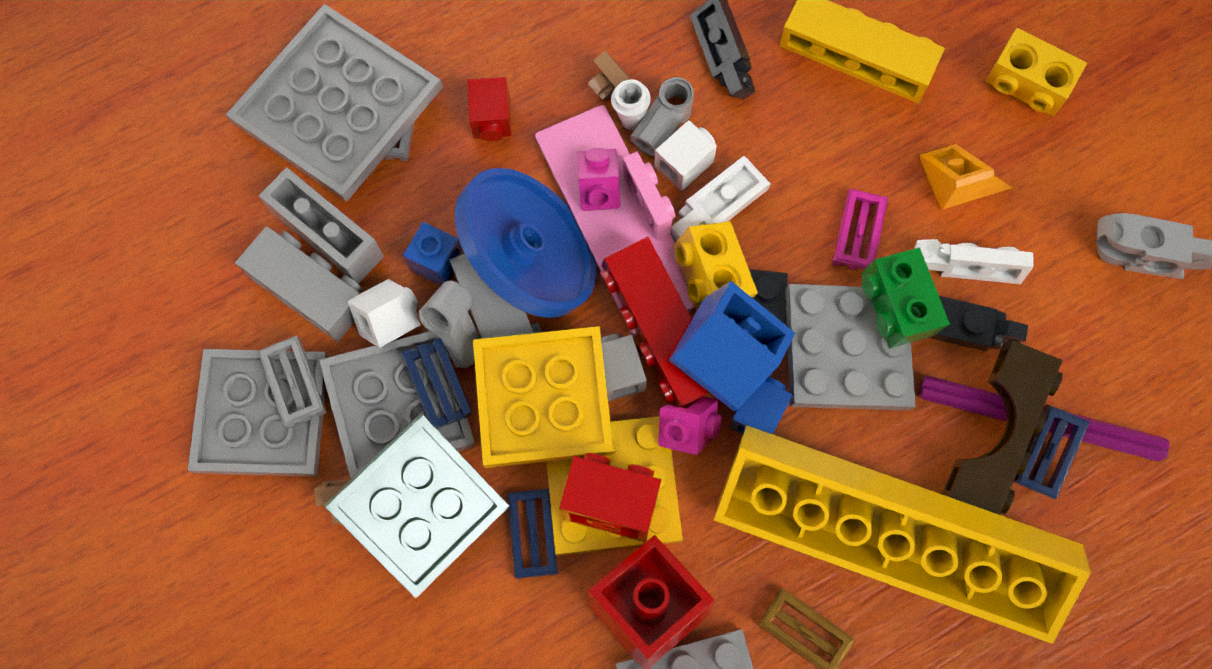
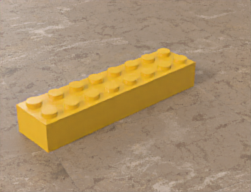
M747 425L721 493L714 517L716 522L1051 644L1054 643L1091 574L1083 544Z

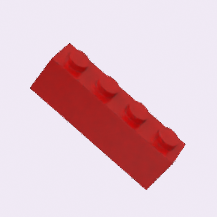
M647 236L604 258L601 265L604 271L599 273L600 278L610 295L616 292L623 306L618 309V312L626 328L629 331L635 329L642 342L637 348L644 363L648 368L654 365L661 380L656 382L664 401L667 404L673 402L675 407L681 408L710 393L669 361L692 318L650 238Z

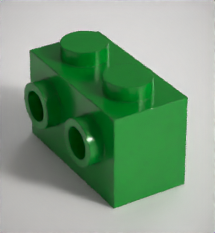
M920 247L875 259L861 273L863 292L873 303L877 314V329L880 335L886 338L889 349L935 336L950 325Z

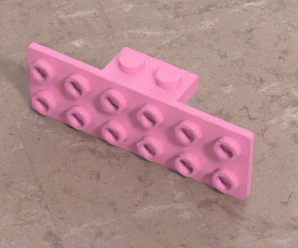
M604 105L598 106L535 134L536 141L600 272L604 271L601 266L604 258L648 236L687 311L695 310L694 303L688 297L687 283L682 269L677 265L674 257L673 245L675 241L671 236L672 219L675 218L673 206L667 196H660L655 186L658 184V180L652 165L649 162L644 164L638 151L629 154ZM593 148H616L620 208L583 211L581 209L577 151H588ZM616 292L613 293L612 296L618 309L623 307ZM635 329L630 331L632 336L638 335Z

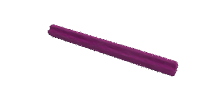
M925 376L921 381L919 388V397L921 399L1006 421L1005 406L999 394L931 376ZM1072 414L1090 422L1082 442L1154 461L1166 459L1170 443L1164 437ZM1057 417L1054 418L1048 433L1053 432L1058 420ZM1068 423L1063 434L1064 437L1069 438L1074 424Z

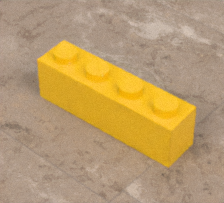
M797 0L784 26L779 47L918 104L932 79L945 49L926 37H917L900 30L894 24L880 22L865 16L857 9L845 8L829 0Z

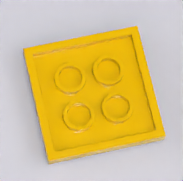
M600 326L473 340L484 468L573 459L574 456L584 458L586 453L601 456L614 454Z
M660 416L612 421L610 424L614 454L602 455L611 459L610 466L627 470L629 464L639 465L653 470V477L662 479L647 540L656 535L663 544L682 542L683 537L672 451L658 444ZM573 459L547 461L556 556L640 547L645 543L564 521L559 507Z

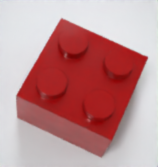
M586 453L584 458L574 456L559 507L562 519L646 542L662 479L653 477L654 471L643 466L629 464L627 470L610 466L611 459L598 454Z
M653 535L588 590V607L642 669L651 668L710 615L715 599L656 535Z

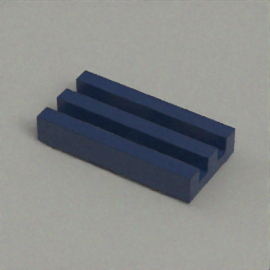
M441 338L433 340V343L429 345H419L415 350L410 351L408 349L401 352L426 418L436 429L471 416V409ZM436 353L459 411L453 412L431 359V354ZM422 359L445 416L437 418L414 362L415 360Z
M1046 404L1043 411L1047 412L1044 426L1038 435H1032L1027 450L1031 452L1029 463L1021 475L1016 474L1014 482L1056 499L1090 422ZM1055 417H1057V423L1042 454V457L1035 470L1032 480L1028 479V477L1035 464V461L1042 448V445L1049 432V429L1053 423V420ZM1068 423L1074 424L1048 486L1042 485Z
M549 489L508 493L515 579L558 575ZM535 499H542L548 566H540ZM518 501H526L531 568H524Z

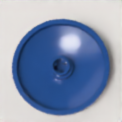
M507 168L485 170L475 176L462 189L455 205V226L460 244L474 270L498 296L526 313L546 318L565 316L589 298L596 282L595 259L570 208L552 190L529 175Z

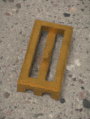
M783 588L779 590L775 599L757 623L759 627L818 669H837L855 641L854 638ZM783 602L841 642L839 648L836 649L780 609ZM774 616L831 656L830 662H826L773 624L771 621Z

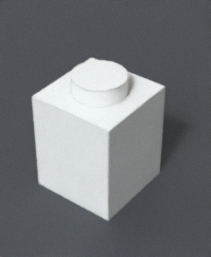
M688 120L655 150L654 167L682 192L714 163L717 145L712 135L702 127L697 128Z
M390 279L347 301L359 335L379 348L421 325L416 312L418 301L414 293L409 288H404Z

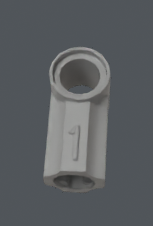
M672 77L661 84L659 96L630 137L631 142L648 156H655V150L673 135L680 125L685 123L692 114L694 89L686 79ZM678 97L685 102L681 105H671L667 100Z
M446 281L419 310V318L430 332L440 335L455 366L458 368H468L475 363L473 340L481 339L468 313V310L472 307L473 300L468 290L461 284L454 281Z

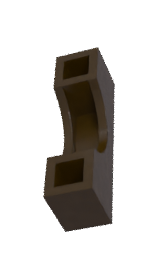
M1014 340L1003 343L987 382L998 392L1006 410L1004 433L997 445L989 452L975 458L956 459L942 495L998 515L1008 512L1015 496V491L1011 490L1016 474L1021 475L1030 460L1031 452L1027 450L1031 437L1033 434L1038 435L1046 421L1047 412L1043 411L1048 395L1053 396L1061 384L1063 373L1058 370L1063 360Z

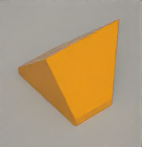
M957 144L920 155L921 164L941 210L1013 188L994 176L993 168Z

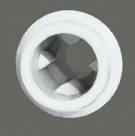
M630 79L621 82L614 89L611 102L622 125L628 130H635L646 115L651 97L646 86L637 80Z

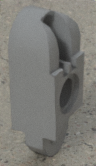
M1127 213L1107 215L1100 218L1097 222V253L1102 261L1111 265L1124 266L1126 271L1184 279V268L1192 270L1212 268V241L1193 237L1192 225Z

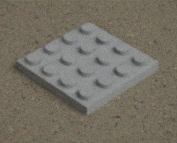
M323 4L228 111L226 116L231 123L347 202L441 91L443 85L441 79Z

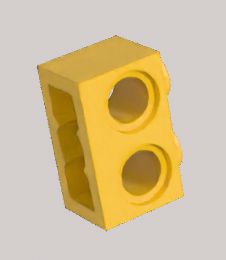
M1016 28L985 82L994 86L1000 93L1012 95L1029 104L1032 109L1054 117L1070 96L1087 62Z
M731 221L690 226L673 245L675 261L682 269L687 283L688 297L694 303L696 311L706 296L730 281L752 298L758 293Z

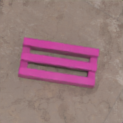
M849 189L832 265L840 266V264L847 265V269L855 270L859 268L864 271L876 259L888 202L887 197ZM855 201H862L850 255H846L844 250ZM871 203L877 205L866 258L862 259L858 257Z

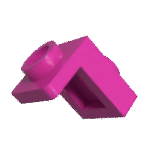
M593 148L588 151H577L581 209L583 211L620 208L616 148Z
M702 396L688 409L671 405L663 406L660 409L659 446L695 455L699 454L713 439H717L720 433L722 418L721 415L717 414L718 399Z

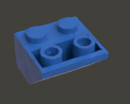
M730 281L704 298L669 361L730 409L736 411L780 365L795 332Z

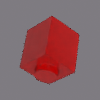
M507 78L467 79L469 123L473 138L497 141L502 137L512 136L510 95Z

